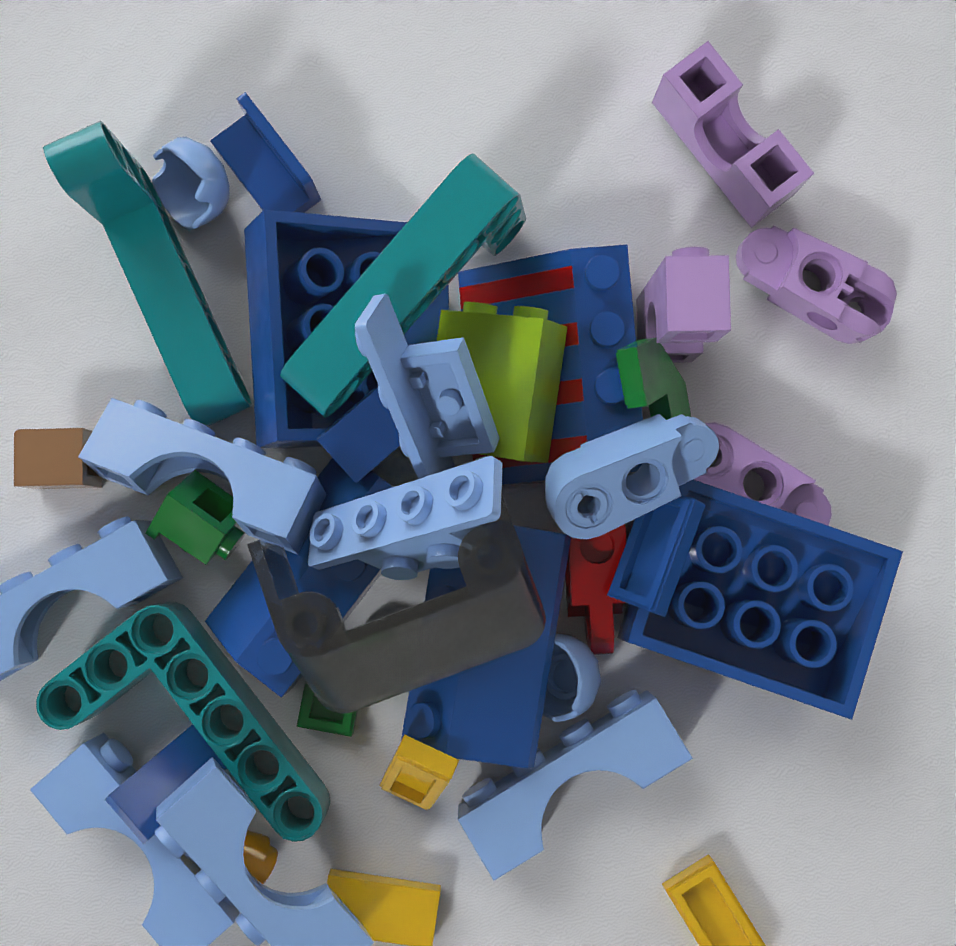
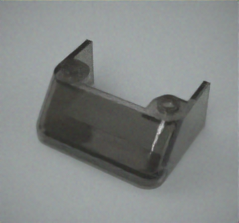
M486 455V456L477 458V459H475V460H479V459H482V458H485V457H488V456ZM502 493L501 515L499 519L474 528L463 538L460 544L458 562L466 587L347 631L337 605L329 597L316 592L299 593L284 547L261 540L247 544L280 643L318 701L326 709L335 713L354 712L529 647L540 638L545 628V610Z

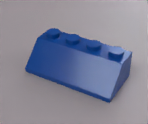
M332 458L318 476L327 494L319 511L392 488L393 486L372 470L358 483H355ZM310 531L298 555L265 543L205 620V623L234 661L281 698L294 688L381 575V569L358 559L320 570L309 566Z
M490 522L481 525L491 531L490 554L464 560V564L458 568L444 569L436 567L429 571L401 740L405 734L456 759L528 769L534 768L571 537L562 533Z

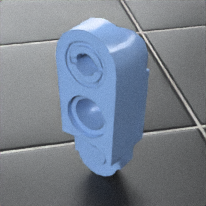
M660 414L583 443L580 445L581 448L565 453L551 463L545 477L547 509L561 531L570 537L586 540L599 537L681 497L679 486L707 473L706 469L716 459L719 450L718 438L715 432L698 418L685 417L683 414L666 420ZM642 464L637 472L627 476L633 467Z

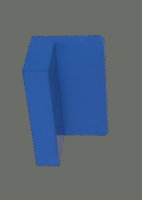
M244 92L236 98L244 116L211 139L210 142L262 211L267 209L305 213L321 201L311 176L251 98Z

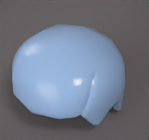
M186 136L177 137L154 153L153 157L155 160L163 159L164 164L152 179L153 187L164 208L176 223L190 231L211 222L223 212L229 200V182L224 165L208 146Z
M556 633L542 716L554 722H560L575 718L590 708L601 685L598 660L586 643L574 636Z

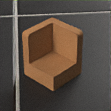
M85 428L16 430L14 433V487L31 489L103 488V478L78 457L93 431Z

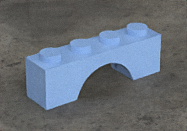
M111 398L78 456L100 477L149 496L156 488L169 479L182 474L192 473L194 470L217 475L230 483L233 493L232 518L247 535L294 554H299L312 527L313 516L316 512H319L327 495L313 467L292 457H286L283 462L265 456L266 452L261 447L242 438H235L233 443L215 437L216 433L206 425L192 419H185L183 424L166 418L167 415L161 409L148 402L136 400L134 405H130Z
M129 516L117 519L98 531L101 539L84 549H82L80 544L65 548L48 559L51 567L34 577L31 572H26L0 585V681L38 660L37 637L40 624L49 608L65 594L74 590L88 591L102 597L118 609L136 605L183 578L161 536L159 535L154 540L145 534L152 521H131Z
M636 690L622 694L607 706L610 711L607 715L590 724L588 719H584L571 725L559 735L562 742L543 754L537 748L534 768L527 769L511 766L513 772L494 783L491 778H486L470 787L462 795L464 802L458 805V821L493 881L544 850L541 829L545 808L553 793L570 778L589 771H610L629 778L644 789L693 759L657 698L648 690L641 694H638Z
M105 733L83 743L34 785L30 791L66 834L88 828L111 829L129 837L141 848L150 863L154 879L152 904L142 926L159 946H208L235 922V918L240 914V911L227 897L220 903H217L207 894L195 877L201 869L186 852L177 859L164 847L156 834L143 844L105 801L110 793L136 772L132 766L133 758L128 749L118 740L109 739Z
M213 757L156 807V821L161 825L154 831L157 838L177 859L185 852L201 869L195 875L199 884L217 903H220L225 897L231 901L241 912L235 918L236 923L256 946H260L265 940L271 946H372L374 943L364 925L326 883L308 891L286 893L273 890L252 876L244 864L243 853L246 833L256 810L251 799Z

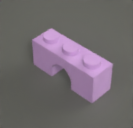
M707 41L663 74L652 104L752 228L793 197L811 178L814 172L779 129L766 138L751 128L742 115L738 104V93L743 84L709 41Z
M685 247L674 250L672 256H665L636 299L637 340L657 337V343L662 344L673 363L693 362L704 353L703 342H717L730 332L729 255L709 256V249Z

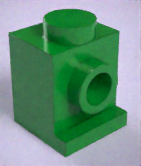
M194 470L166 495L145 534L154 540L162 534L178 545L183 551L207 565L216 554L222 559L227 560L246 533L238 528L239 525L232 518L233 496Z

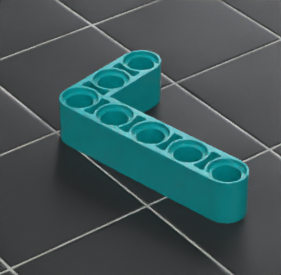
M101 120L44 145L43 151L47 163L60 186L70 198L103 225L190 418L208 427L252 407L247 389L175 230L153 187L152 181L143 167Z
M472 153L465 157L284 365L280 377L324 417L334 413L372 372L367 357L363 356L358 349L355 336V323L372 297L381 294L389 296L402 332L405 334L481 246L493 256H496L515 238L526 221L520 194L475 154Z
M164 602L149 605L137 611L49 680L39 691L36 699V708L40 719L48 727L64 730L99 715L153 672L274 831L283 839L297 842L312 837L320 828L328 812L330 794L325 784L194 614L183 604ZM159 614L168 617L173 625V635L168 643L160 641L153 631V623ZM113 650L121 652L127 660L128 669L123 678L114 674L109 666V658ZM191 659L200 660L208 670V681L204 687L194 685L187 676V666ZM68 686L77 690L81 697L79 712L70 709L65 701V692ZM230 704L241 711L244 722L242 730L234 731L228 729L223 724L220 716L223 705ZM258 750L271 752L279 763L278 773L268 775L257 769L254 762L255 752ZM295 796L306 798L311 802L315 816L309 819L296 817L289 809L288 799Z

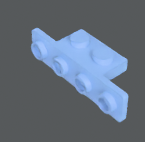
M387 294L373 296L355 323L356 343L361 354L367 357L378 383L381 403L391 413L399 432L401 450L406 457L410 458L418 479L454 468L455 464L452 456L494 452L500 437L464 337L407 345L389 296Z
M488 456L316 512L313 516L310 530L308 565L320 570L358 559L381 569V574L384 577L394 580H410L416 578L420 571L436 567L444 569L458 568L464 564V560L490 554L491 531L481 525L496 521L501 515L502 462L493 456Z

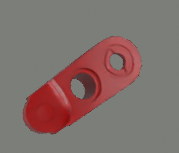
M625 524L599 537L587 540L571 537L565 573L568 617L584 616L587 645L594 655L613 654L615 638L613 614H623V603H626L607 596L626 545Z

